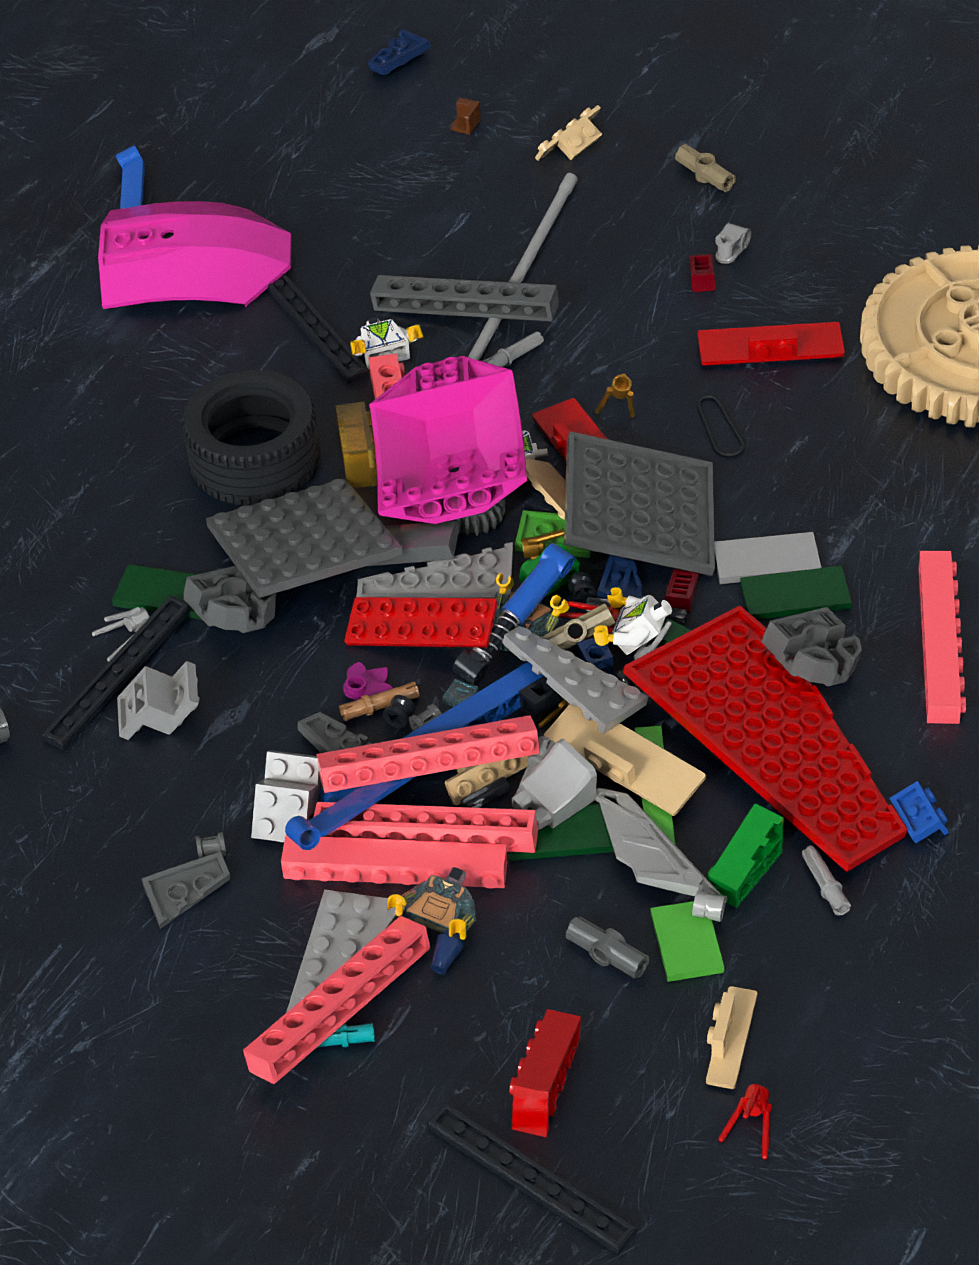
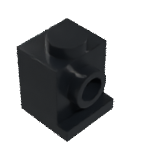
M544 676L519 691L521 711L528 716L530 715L537 724L542 721V716L557 708L559 703L562 702L561 696L546 683L547 678Z

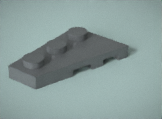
M321 712L298 721L297 729L320 753L372 744L368 742V737L361 733L357 736L347 731L346 725Z
M221 851L141 878L159 928L161 929L230 880V873Z

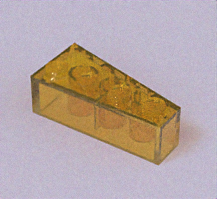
M364 402L335 405L346 480L353 488L377 485L376 460L374 461V458H376L375 444H372L374 442L373 427H369V425H372L371 411H366Z

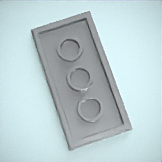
M813 532L714 542L715 564L719 584L738 583L740 578L821 568Z

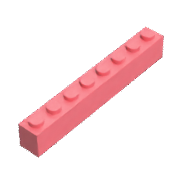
M920 551L918 570L927 723L959 724L960 713H965L966 698L961 697L960 694L964 693V677H959V673H963V657H958V653L962 651V638L957 637V634H960L961 624L960 618H955V615H959V599H954V596L958 595V580H953V577H956L957 563L952 562L951 551Z
M287 835L285 836L281 858L284 879L426 885L430 878L435 876L437 878L433 883L443 885L442 879L458 887H485L490 889L505 888L508 863L506 844L320 837L319 843L313 849L303 850ZM453 867L463 871L459 881L448 877Z

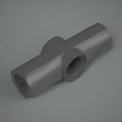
M581 916L575 917L570 922L566 931V938L589 951L590 956L595 962L602 966L611 964L633 978H640L644 974L649 964V956L627 944L624 937L618 931L612 928L603 930Z

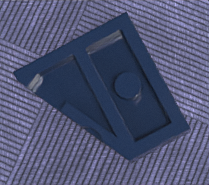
M610 555L596 597L608 599L607 595H611V588L617 587L621 589L623 597L643 598L641 581L636 575L635 561Z

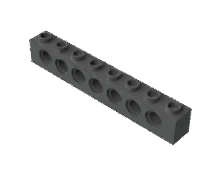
M378 275L370 292L374 311L553 321L559 306L557 286L546 284Z

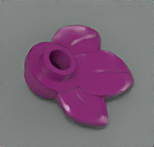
M361 662L355 663L347 670V679L343 685L344 694L350 699H361L363 695L371 696L393 689L391 685L386 683L388 677L387 668L366 670Z

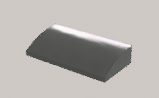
M452 520L437 524L415 523L385 526L402 546V555L368 566L453 560L460 521Z

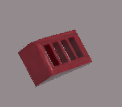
M713 255L689 256L692 291H714Z
M679 569L673 570L665 595V600L671 607L686 609L687 612H691L699 573Z

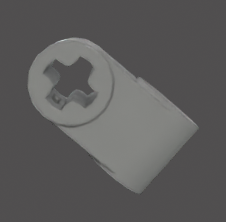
M727 223L721 233L715 238L718 245V251L715 254L716 260L723 264L734 262L743 249L748 246L751 239V230Z

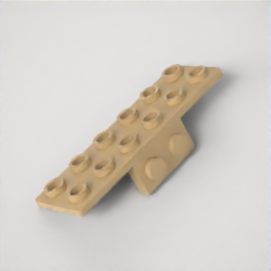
M525 458L527 477L532 482L531 485L544 495V500L558 511L557 514L560 518L565 520V479L550 463Z
M569 704L544 734V737L549 738V742L552 740L554 744L560 739L566 740L595 770L672 816H675L706 779L705 773L620 723L605 734L601 733L598 730L599 724L593 719L588 721L583 716V710L579 706H571Z

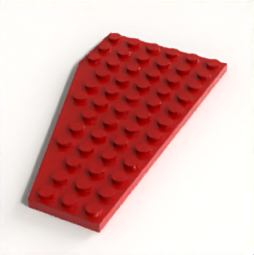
M740 605L624 666L623 673L846 872L906 836V826L892 804H887L870 777L871 771L855 746L849 744L833 719L832 710L816 685L812 686L810 681L799 676H792L781 665L773 653L761 642L766 627Z

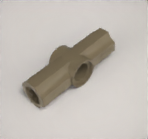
M684 144L679 147L678 152L675 154L676 161L693 171L696 180L701 183H711L724 192L729 191L735 183V175L716 164L715 156L710 153H700L691 146Z
M604 603L584 615L568 621L565 625L547 633L541 638L547 639L557 647L566 650L576 645L577 642L584 641L593 636L596 626L604 625L608 628L616 623ZM572 625L582 627L583 634L580 638L574 639L568 635V630Z

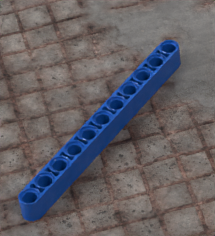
M527 662L403 738L500 721L521 708L519 691L544 675H537L532 671L533 665ZM359 787L324 793L322 788L318 794V799L320 802L336 803Z

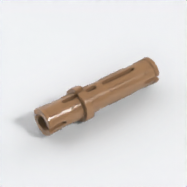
M413 681L375 695H363L361 699L339 705L341 716L344 721H348L365 714L367 716L373 715L374 711L391 706L390 702L395 695H403L410 700L419 698L418 687Z

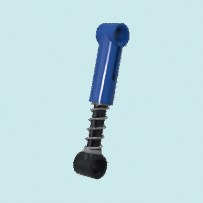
M551 543L543 552L537 566L503 606V616L498 617V622L493 624L494 627H492L488 647H473L472 650H464L456 659L452 668L453 672L474 686L480 683L489 669L488 662L492 658L491 654L498 650L497 647L503 642L504 635L510 632L514 626L522 625L555 583L569 573L574 565L575 556L555 543Z

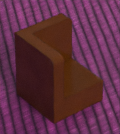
M459 98L456 102L457 117L451 124V130L470 135L481 120L480 102Z

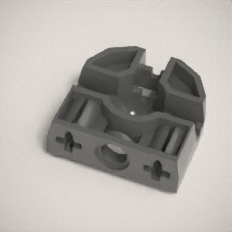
M236 566L187 577L184 588V600L209 627L216 626L224 630H239L242 633H248L265 628L267 623L275 618L276 593L259 598ZM249 615H250L256 622H253L252 619H249Z
M828 607L770 621L761 641L792 676H799L810 682L823 683L827 687L847 682L856 668L862 651L860 640L856 635L844 638L846 625Z

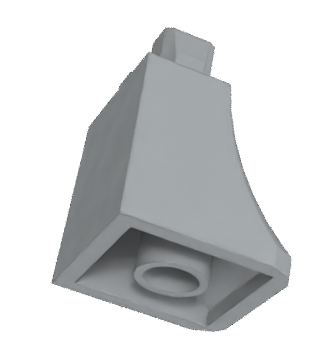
M560 739L554 744L534 771L520 783V791L512 797V807L519 810H526L530 807L536 812L538 830L547 825L553 829L595 801L597 782L595 768L566 740Z

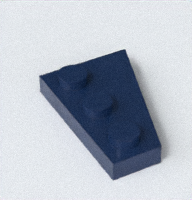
M402 29L397 39L392 38L389 41L388 48L381 49L368 61L369 69L381 75L389 74L391 70L406 64L410 59L420 56L424 51L431 48L430 41Z

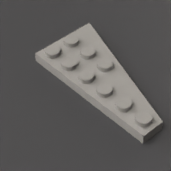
M513 542L506 543L504 548L492 550L491 547L482 549V553L476 555L461 554L454 556L453 560L428 562L426 567L415 569L414 566L404 568L405 572L393 575L386 572L358 579L357 597L495 598L498 600L500 587L496 583L497 575L499 573L503 574L502 584L508 582L509 575L512 577ZM511 589L507 590L503 604L507 603Z
M518 626L504 635L502 644L520 660L530 662L533 665L532 671L537 675L543 674L547 678L546 683L571 706H579L583 710V716L588 721L593 719L598 723V730L603 734L647 705L649 696L640 692L636 687L627 685L618 680L614 675L603 672L592 663L579 659L573 653L565 651L552 644L551 641L533 634L527 628Z
M324 890L286 1013L394 922L397 918V915H395L396 907L387 910L388 898Z

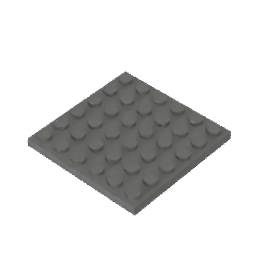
M569 432L566 453L564 545L712 576L715 570L713 462Z
M345 478L335 479L330 483L320 486H311L299 492H290L278 498L265 499L261 503L241 506L236 510L226 513L220 512L206 518L207 527L259 598L402 555V546Z

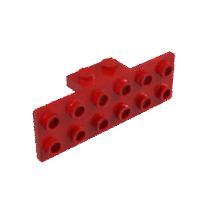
M839 322L698 331L702 365L844 357L845 354Z
M575 398L532 414V419L565 461L569 432L607 439Z
M356 597L353 602L344 642L347 645L488 647L498 602L495 598Z

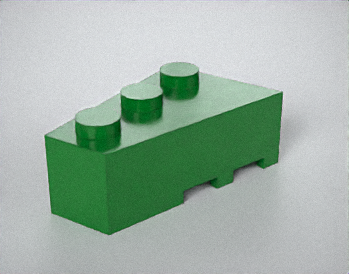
M755 803L716 865H713L709 870L707 880L721 895L727 896L726 903L737 908L782 854L783 817Z

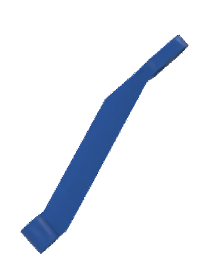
M133 145L115 155L123 169L120 209L143 205L145 163L137 148Z
M414 777L361 786L310 820H306L303 816L291 818L285 826V833L301 849L311 850L319 843L320 837L330 834Z

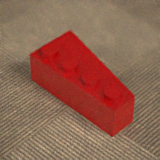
M547 1009L543 1020L537 1021L535 1038L529 1039L526 1050L527 1056L520 1059L518 1076L512 1077L509 1087V1094L513 1095L512 1130L547 1137L549 1132V1116L554 1117L558 1093L563 1090L567 1069L571 1067L580 1040L581 1016Z

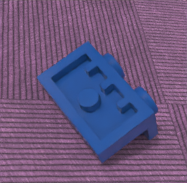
M916 781L889 798L915 843L939 829L944 835L949 833L945 825L949 820L940 807L935 808L933 803L937 802V799L929 787L924 789Z

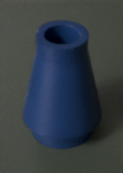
M443 930L442 934L437 936L433 959L430 965L434 972L445 974L448 967L463 949V939H460V934L455 933L452 937H449V930Z

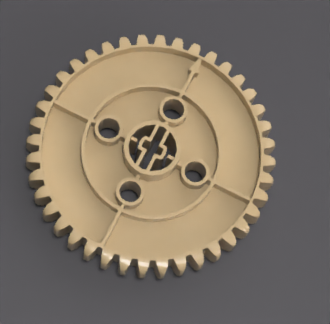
M964 245L957 252L953 248H944L942 255H938L936 252L926 253L925 260L915 257L910 259L909 266L906 264L896 267L895 273L887 274L883 278V283L875 286L873 294L866 301V307L862 312L860 341L863 357L866 358V365L873 372L874 379L878 383L884 384V390L887 393H897L896 400L902 404L912 402L911 409L916 412H922L925 409L929 410V418L938 419L942 415L946 416V423L956 424L958 420H963L966 427L972 428L979 422V246L978 250H972L971 246Z

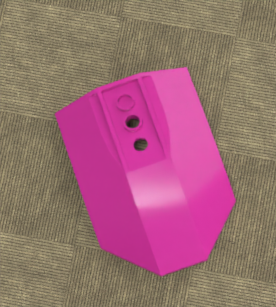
M165 202L111 210L101 225L98 255L103 309L168 300L221 301L244 304L246 307L268 288V284H273L291 268V233L249 209L219 202ZM168 232L174 233V235L168 239L163 238Z
M465 356L448 357L443 361L428 362L415 367L369 404L376 453L378 513L380 516L437 524L480 514L487 511L527 481L519 404L513 372L510 369ZM460 467L459 471L450 472L452 469Z

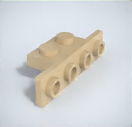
M597 105L592 110L590 107L587 108L580 115L581 118L579 120L574 118L568 123L566 130H558L552 136L553 140L550 142L545 140L538 147L539 153L535 157L536 160L539 161L557 146L572 160L602 136V133L593 125L591 120L601 109L600 106Z
M529 756L456 769L458 774L445 781L452 804L457 806L461 804V799L498 778H508L528 766L527 758Z
M730 986L728 992H723L721 1003L715 1004L713 1020H716L715 1027L710 1026L707 1037V1044L712 1045V1057L706 1077L708 1085L729 1089L736 1087L757 999V991Z

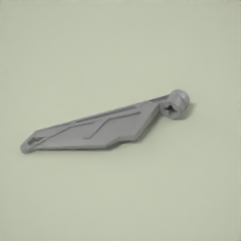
M596 788L595 801L600 804L616 859L632 868L636 881L695 896L692 916L706 917L710 920L721 922L727 896L721 895L628 794ZM605 797L615 798L617 804L608 800Z

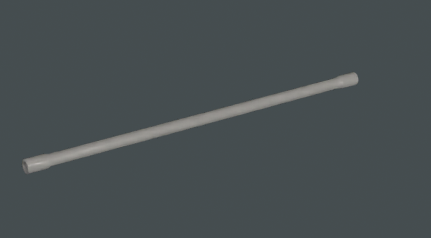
M573 173L565 175L554 200L509 280L510 283H522L568 195L571 194L578 181L577 176ZM502 318L488 319L468 358L481 359Z

